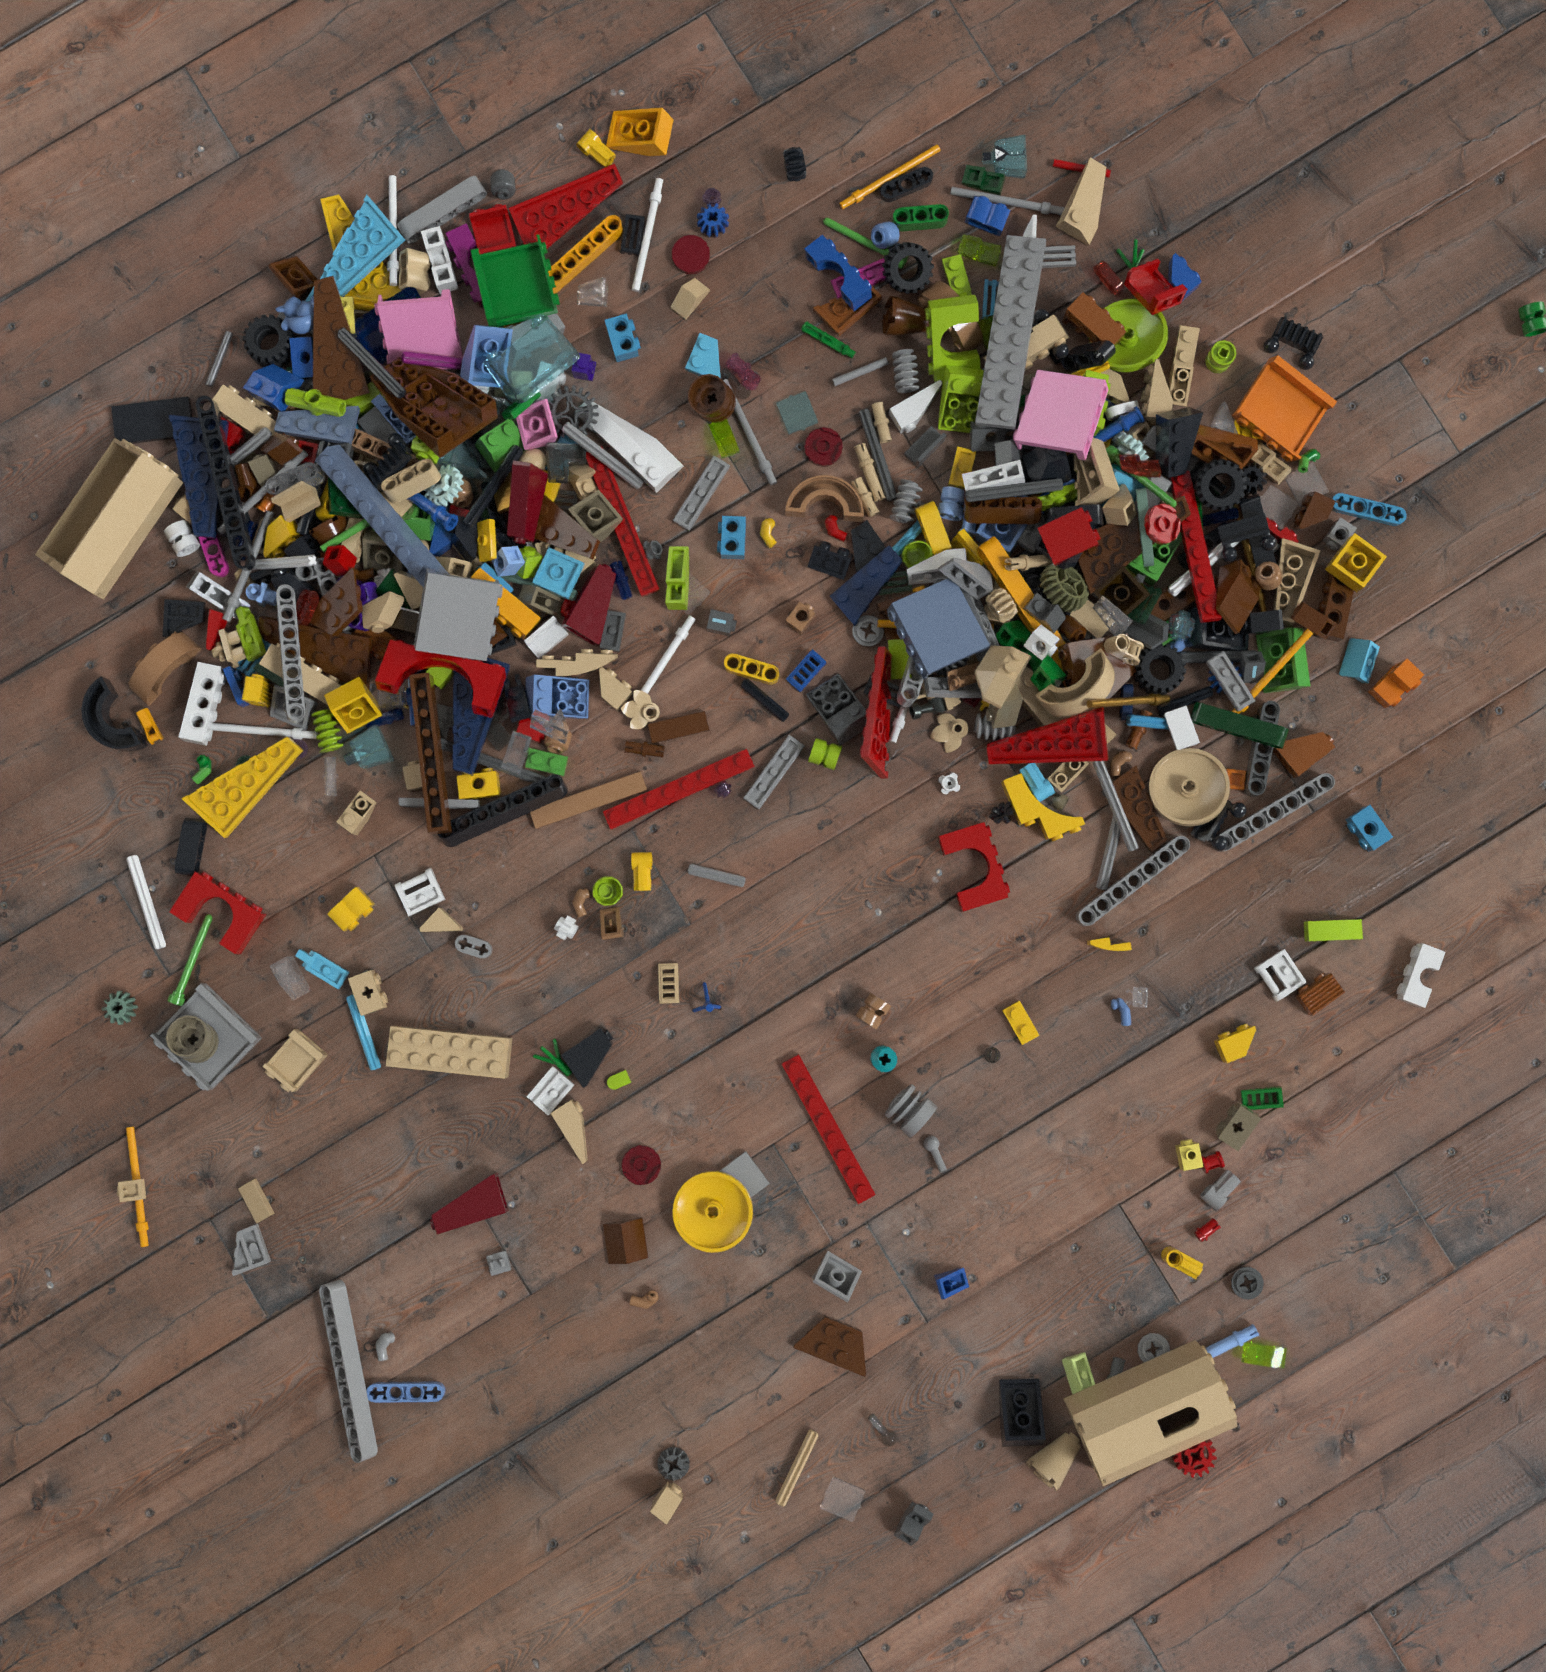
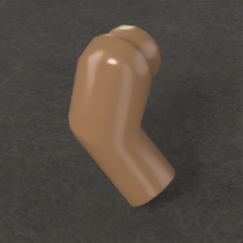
M1126 750L1120 751L1111 759L1110 776L1120 777L1121 765L1125 762H1130L1132 759L1130 752Z
M587 888L577 890L572 901L578 918L587 915L583 905L585 899L590 897V891Z
M651 1290L643 1297L632 1295L629 1305L648 1309L657 1303L659 1299L658 1293Z

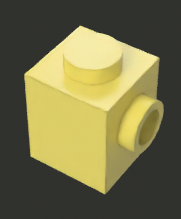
M1192 1139L1180 1141L1181 1144L1175 1145L1181 1170L1186 1171L1204 1167L1199 1143L1192 1142Z

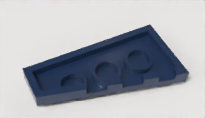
M889 545L830 595L831 599L854 626L859 622L861 615L870 607L869 605L875 596L877 597L881 592V588L886 581H889L903 562L902 559Z

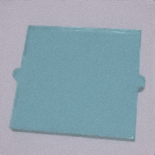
M806 391L795 396L790 395L789 398L776 403L788 434L799 430L805 431L807 427L818 423Z

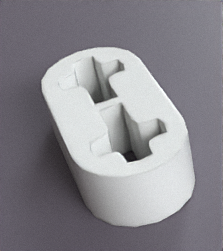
M1135 400L1106 409L1105 415L1107 420L1111 421L1119 418L1120 415L1124 416L1133 411V408L1136 406L1140 410L1138 401Z

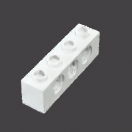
M197 663L179 733L181 740L205 746L211 740L213 735L211 725L217 719L216 708L222 699V684L224 685L227 679L221 666ZM208 682H213V686L210 689L206 690V684ZM208 700V705L205 708H201V703ZM203 719L202 726L196 727V722Z

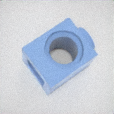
M518 546L501 547L497 552V559L491 560L498 577L515 575L525 563Z

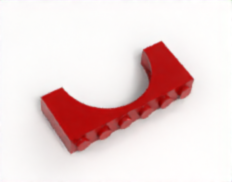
M402 640L389 641L375 679L378 690L397 694L401 685L409 678V675L431 667L448 668L461 674L473 689V701L471 704L473 713L493 718L506 679L505 668L498 664H487L476 659L471 660L456 656L416 651L414 645L407 644Z

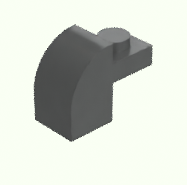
M911 1502L903 1514L894 1536L912 1546L918 1541L923 1527L932 1520L934 1514L926 1506Z

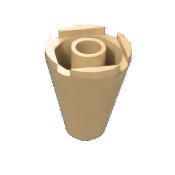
M1064 1433L1029 1458L1026 1464L1029 1468L1033 1466L1036 1469L1034 1474L1048 1487H1054V1491H1057L1080 1449L1078 1444L1080 1440L1073 1433Z

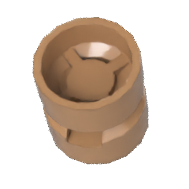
M870 992L864 1001L865 1007H860L855 1016L877 1030L882 1022L881 1017L886 1016L892 1006Z

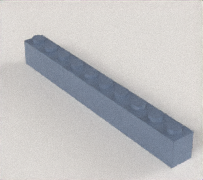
M340 445L326 447L315 461L421 586H424L426 568L435 569L437 573L449 574Z

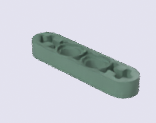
M1146 488L1136 489L1143 566L1149 567L1154 566L1152 540L1148 537L1144 526L1145 516L1149 510Z

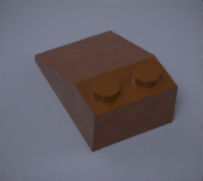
M1241 559L1219 568L1216 610L1235 634L1240 632L1259 599V591L1261 589L1252 575L1249 566H1246Z

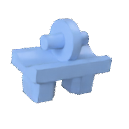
M262 582L261 586L256 583L247 586L246 595L250 600L256 601L262 607H265L266 604L276 607V592L271 590L268 584Z

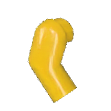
M772 518L764 519L760 529V536L768 548H772L777 544L771 535L772 528L775 526V521Z

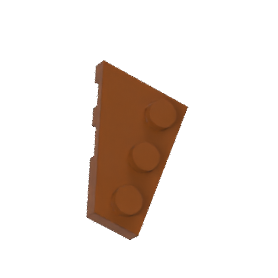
M872 286V298L855 311L848 306L842 297L838 299L833 298L829 300V303L822 306L817 305L813 307V311L838 336H841L880 302L882 295Z

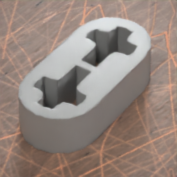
M460 935L455 940L456 949L462 953L483 959L488 958L492 954V945L487 941L469 935ZM467 938V943L473 944L472 948L465 947L462 949V945L459 944L460 940L464 941ZM485 944L488 952L480 955L481 951L475 949V947H482Z

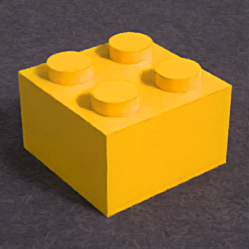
M1354 533L1345 541L1325 570L1357 593L1366 586L1387 556Z
M360 677L324 695L331 713L347 734L382 716L376 699Z

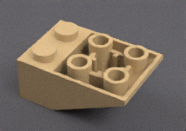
M1155 359L1154 363L1149 365L1148 371L1145 372L1143 383H1146V387L1142 391L1140 400L1143 402L1140 411L1150 429L1153 425L1156 426V414L1172 411L1173 399L1159 359Z

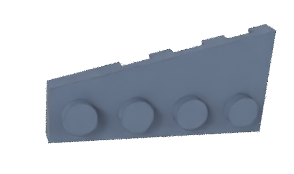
M348 406L344 416L341 417L328 414L315 416L309 410L278 412L274 431L279 434L285 433L286 435L321 441L325 440L333 443L352 444L360 408L359 406Z

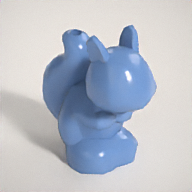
M314 295L307 302L291 297L283 306L275 309L277 312H283L286 316L281 323L284 331L291 329L296 334H305L314 327Z

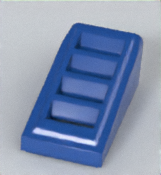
M812 649L786 680L801 692L827 662ZM813 658L819 665L816 666L810 659ZM806 663L814 670L812 673L804 666ZM802 670L809 677L806 679L799 671ZM795 675L803 681L802 685L793 678Z

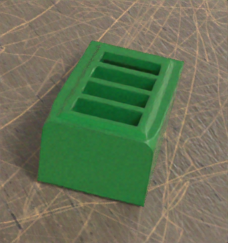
M1282 1086L1241 1090L1242 1104L1251 1110L1284 1108ZM1272 1092H1276L1277 1102L1273 1103ZM1260 1093L1261 1104L1256 1102V1094ZM1264 1093H1268L1269 1103H1265ZM1247 1094H1251V1095H1252V1104H1253V1105H1249V1104H1248V1095H1247Z

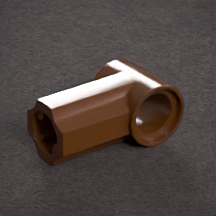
M248 462L234 465L240 485L238 488L240 498L244 503L261 488Z

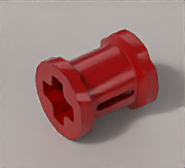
M1219 1151L1206 1157L1201 1156L1204 1166L1202 1170L1205 1174L1209 1173V1170L1225 1167L1224 1160Z

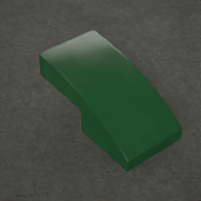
M966 165L962 185L982 192L1001 195L1005 174L986 171L985 167Z

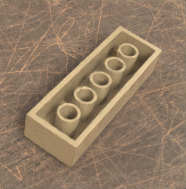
M390 1026L386 1066L505 1079L509 1075L513 1038Z

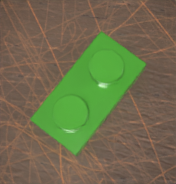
M529 748L525 767L564 776L568 757Z

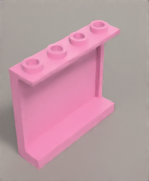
M450 289L442 290L441 297L383 301L382 295H378V302L375 303L376 316L380 317L379 330L380 333L384 334L383 347L384 350L388 351L387 364L398 357H402L404 351L463 358ZM436 367V368H439V369H442V370H447V369H448V368Z
M1037 370L1035 377L1031 380L1030 393L1025 398L1024 411L1019 416L1018 429L1013 434V441H1015L1017 448L1021 450L1022 445L1071 452L1076 453L1078 459L1086 460L1109 390L1106 380Z

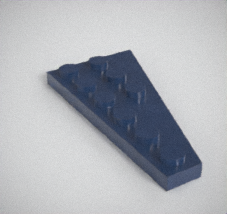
M169 415L173 427V437L177 446L181 476L185 484V495L189 503V514L194 536L216 539L220 504L199 418ZM222 420L227 440L229 422ZM215 421L208 424V430L215 428ZM220 441L213 443V450L220 447ZM220 460L218 462V469H222L224 467L225 460Z
M487 658V661H482L487 664H498L505 668L507 678L510 664ZM453 670V770L473 776L493 718L473 713L471 705L473 689L461 674Z

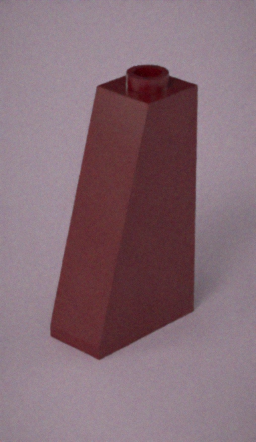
M514 460L512 464L507 536L513 538V542L525 545L526 542H534L549 474L532 463Z
M603 563L593 567L561 624L563 628L593 646L600 644L616 577L611 567Z
M498 1172L493 1173L432 1214V1219H430L432 1230H436L437 1234H441L508 1212L509 1209Z

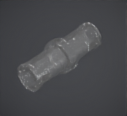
M323 757L324 774L322 779H324L325 786L324 796H337L336 779L338 774H336V757Z

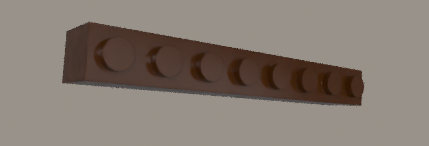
M429 672L409 675L427 832L432 835L449 833L452 830L434 678Z

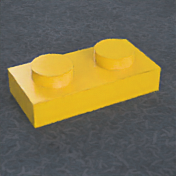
M957 446L948 486L965 490L962 474L972 472L976 451L972 452L970 449Z
M1020 1001L1002 1010L1021 1045L1039 1036Z

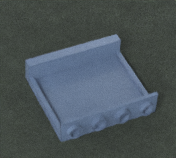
M949 578L891 603L887 609L890 621L894 622L899 638L903 639L906 645L907 654L913 658L915 669L923 679L927 678L929 674L975 653L981 654L990 646L960 587Z

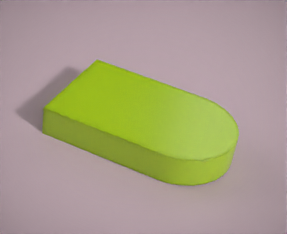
M626 1070L609 1077L607 1080L608 1087L613 1090L631 1083Z

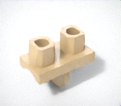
M225 629L219 630L221 642H217L215 644L216 647L212 649L213 657L219 658L221 662L225 660L231 662L233 668L239 667L238 662L245 659L246 655L242 646L237 648L233 646L241 643L238 631L235 630L227 633Z

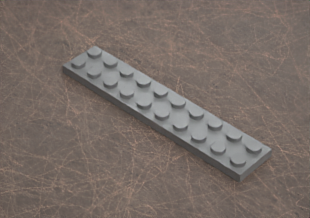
M1007 235L975 421L976 425L1015 430L1046 247V239Z

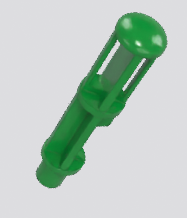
M808 321L802 325V332L841 353V355H847L852 359L855 356L856 351L850 349L848 344L846 345Z

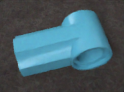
M1030 763L1019 770L1028 784L1029 790L1039 802L1055 794L1051 783L1043 777L1035 763Z

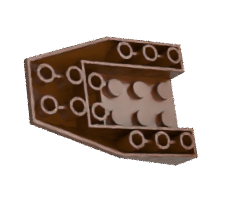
M398 357L384 368L406 389V395L401 399L397 398L375 374L370 376L371 381L394 414L439 458L498 418L496 400L455 373L431 366L403 363L401 357Z

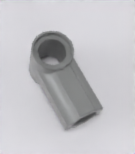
M1227 1169L1214 1184H1210L1203 1190L1200 1197L1214 1211H1217L1226 1203L1227 1196L1241 1181Z

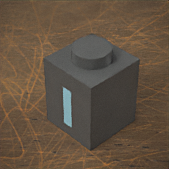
M711 609L707 632L730 637L731 631L735 632L737 620H734V614Z
M1261 651L1241 653L1239 673L1242 674L1241 679L1244 683L1252 684L1259 682L1263 678L1266 662Z

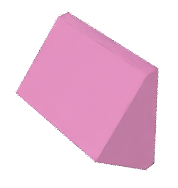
M547 399L530 405L516 418L524 450L549 446L555 443L557 433Z

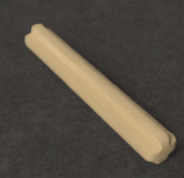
M808 1430L777 1495L776 1503L784 1507L814 1447L818 1438V1433L814 1430Z

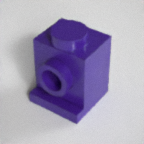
M575 352L571 370L573 377L593 381L596 362L592 361L591 355Z

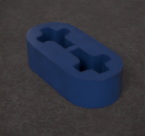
M1124 684L1121 687L1120 698L1133 697V684ZM1133 705L1120 706V720L1126 721L1127 715H1132Z

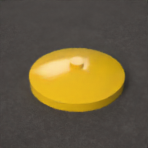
M706 1171L688 1179L679 1189L673 1204V1220L678 1233L690 1246L704 1252H722L736 1246L747 1234L753 1219V1204L745 1186L732 1175L720 1171Z

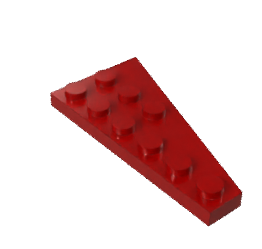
M613 164L510 207V214L523 244L538 242L536 235H540L541 242L545 241L546 248L548 249L623 184L616 165Z
M878 647L877 654L874 656L875 669L871 675L872 689L868 695L870 702L869 708L866 709L867 721L866 727L863 728L864 740L863 745L860 747V756L881 779H888V771H885V761H889V753H887L885 744L889 742L890 709H887L886 701L891 699V691H889L887 681L891 679L892 654L886 647Z
M1104 707L988 743L989 764L1108 761Z

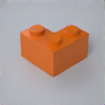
M1406 658L1396 663L1368 693L1384 708L1394 707L1402 700L1400 696L1404 692L1408 693L1411 689L1415 690L1422 683L1420 679L1424 674Z

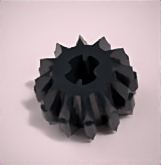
M791 147L784 150L783 159L787 179L790 182L805 179L806 166L803 150L800 147Z
M1253 462L1251 466L1247 463L1242 469L1247 480L1245 481L1247 489H1244L1245 496L1249 493L1256 495L1257 491L1261 492L1264 489L1262 485L1267 484V480L1264 479L1267 473H1261L1263 466L1256 468V462Z

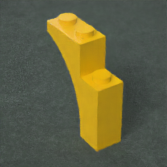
M1022 773L1001 782L1008 801L1012 804L1011 808L1014 811L1013 813L1018 825L1024 824L1027 827L1035 824V819H1037L1046 840L1051 838L1052 842L1063 838V833L1068 831L1070 834L1082 830L1080 826L1085 825L1083 817L1061 815L1042 805L1027 787Z

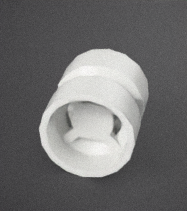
M186 520L177 521L164 530L168 541L173 543L172 548L178 557L187 556L200 547L196 536L191 534L192 529Z

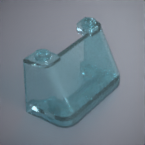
M539 314L534 317L530 326L532 329L504 351L497 352V350L489 353L487 355L488 359L483 362L511 402H526L580 358L577 350L546 315Z

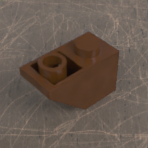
M274 432L260 449L271 460L281 466L303 451L298 446L299 442L295 438L285 433L281 435L277 432Z
M1316 491L1306 494L1302 499L1301 505L1303 506L1300 512L1293 519L1295 524L1292 529H1304L1327 520L1336 501Z
M1302 601L1295 608L1291 616L1292 620L1325 640L1337 624Z

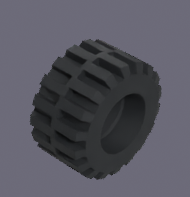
M902 242V244L898 243L894 248H890L888 255L885 254V262L882 263L884 271L882 273L886 278L885 281L891 288L906 294L917 293V290H923L924 285L930 283L929 278L933 277L931 271L934 269V264L931 263L933 260L932 256L928 254L929 252L923 246L912 242ZM912 256L917 261V272L908 280L902 279L898 273V265L904 257Z
M264 314L261 315L260 319L258 317L253 318L255 321L253 323L249 322L247 324L249 328L244 329L246 336H243V341L245 342L243 345L247 353L262 367L274 364L281 368L283 363L287 365L289 363L288 359L291 358L289 338H295L292 330L284 331L281 327L283 320L279 317L275 318L274 315L269 314L268 318ZM270 334L279 335V341L274 348L269 350L261 349V343L266 336Z
M1214 459L1209 463L1203 464L1204 467L1202 469L1199 468L1197 471L1199 473L1195 476V484H1193L1199 501L1213 510L1218 509L1222 511L1226 508H1233V505L1240 502L1239 499L1244 497V489H1247L1245 484L1247 480L1243 470L1235 463L1224 459ZM1218 473H1225L1231 479L1230 489L1222 496H1215L1209 490L1210 480Z
M1160 644L1154 649L1146 648L1139 655L1138 659L1140 662L1138 665H1135L1136 672L1133 675H1136L1134 680L1139 682L1140 685L1138 687L1140 689L1144 688L1147 694L1151 692L1153 694L1165 695L1180 685L1185 678L1186 669H1184L1186 661H1182L1183 655L1182 653H1177V648L1174 647L1172 649L1169 644L1165 646ZM1159 659L1168 665L1170 673L1166 680H1158L1152 676L1149 669L1152 660Z

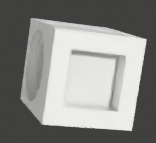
M1040 625L1030 635L1024 647L1043 660L1047 655L1051 657L1058 648L1055 645L1059 638L1043 625Z

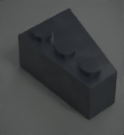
M1187 407L1156 414L1157 473L1168 478L1186 474L1203 412Z

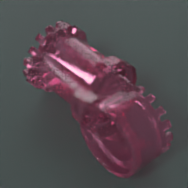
M733 353L726 362V367L728 369L732 368L738 373V377L742 379L741 384L745 388L756 390L761 381L760 376L751 370L749 362H744L738 353Z

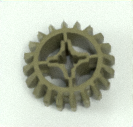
M1052 563L1041 573L1040 586L1044 589L1043 593L1047 595V599L1051 601L1052 605L1058 604L1063 612L1071 613L1072 611L1079 610L1086 603L1089 596L1088 586L1085 585L1086 581L1082 579V575L1077 572V569L1074 570L1073 567L1063 570Z

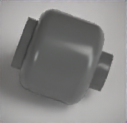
M499 169L491 175L490 186L493 196L506 200L515 194V177L511 172Z

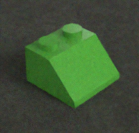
M512 419L502 422L481 436L475 443V446L494 472L498 470L514 445L521 447L524 451L519 429Z

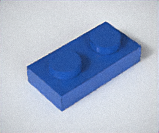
M231 666L224 668V674L237 704L241 707L250 705L242 700L243 686L241 681L243 678L239 670H235Z

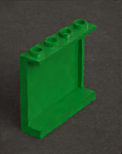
M536 235L538 242L480 254L478 248L471 250L488 326L499 327L558 313L559 297L558 293L553 294L552 288H556L554 277L549 276L548 271L552 270L549 259H545L544 254L548 252L545 241L541 242L540 235Z

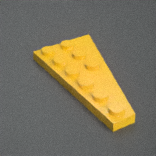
M339 194L320 199L333 252L346 229L351 226L355 219ZM382 261L344 297L352 296L378 300V295H382L383 301H391L405 296L398 285H389V271Z

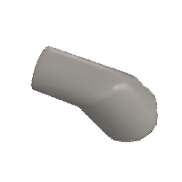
M385 1332L377 1340L376 1351L378 1361L388 1359L386 1348L389 1343L395 1341L394 1333Z

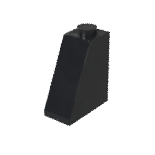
M280 568L273 572L271 581L276 592L278 587L284 584L290 585L294 589L297 620L303 618L323 597L309 583L300 580L293 569L288 568L285 570V568ZM287 591L280 593L282 599H289L291 597ZM286 611L289 619L292 618V613L290 611Z
M603 1027L561 1055L583 1088L589 1085L613 1046L611 1040L614 1038L608 1029L604 1030Z

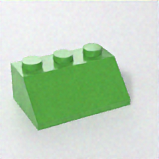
M1290 627L1256 635L1258 652H1262L1266 662L1264 675L1303 634V628ZM1305 643L1263 688L1264 693L1311 687Z

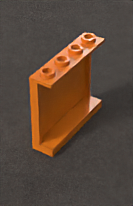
M1277 355L1268 359L1232 417L1237 420L1238 425L1249 429L1254 437L1266 442L1268 448L1276 450L1284 460L1292 462L1301 459V456L1298 454L1325 412L1333 408L1337 401Z

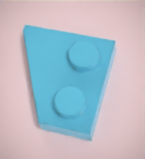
M699 333L685 370L699 376L713 374L721 378L718 340Z

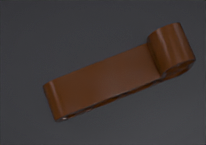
M966 491L964 492V520L968 523L1037 524L1041 521L1042 501L1039 498L1006 497L967 502Z

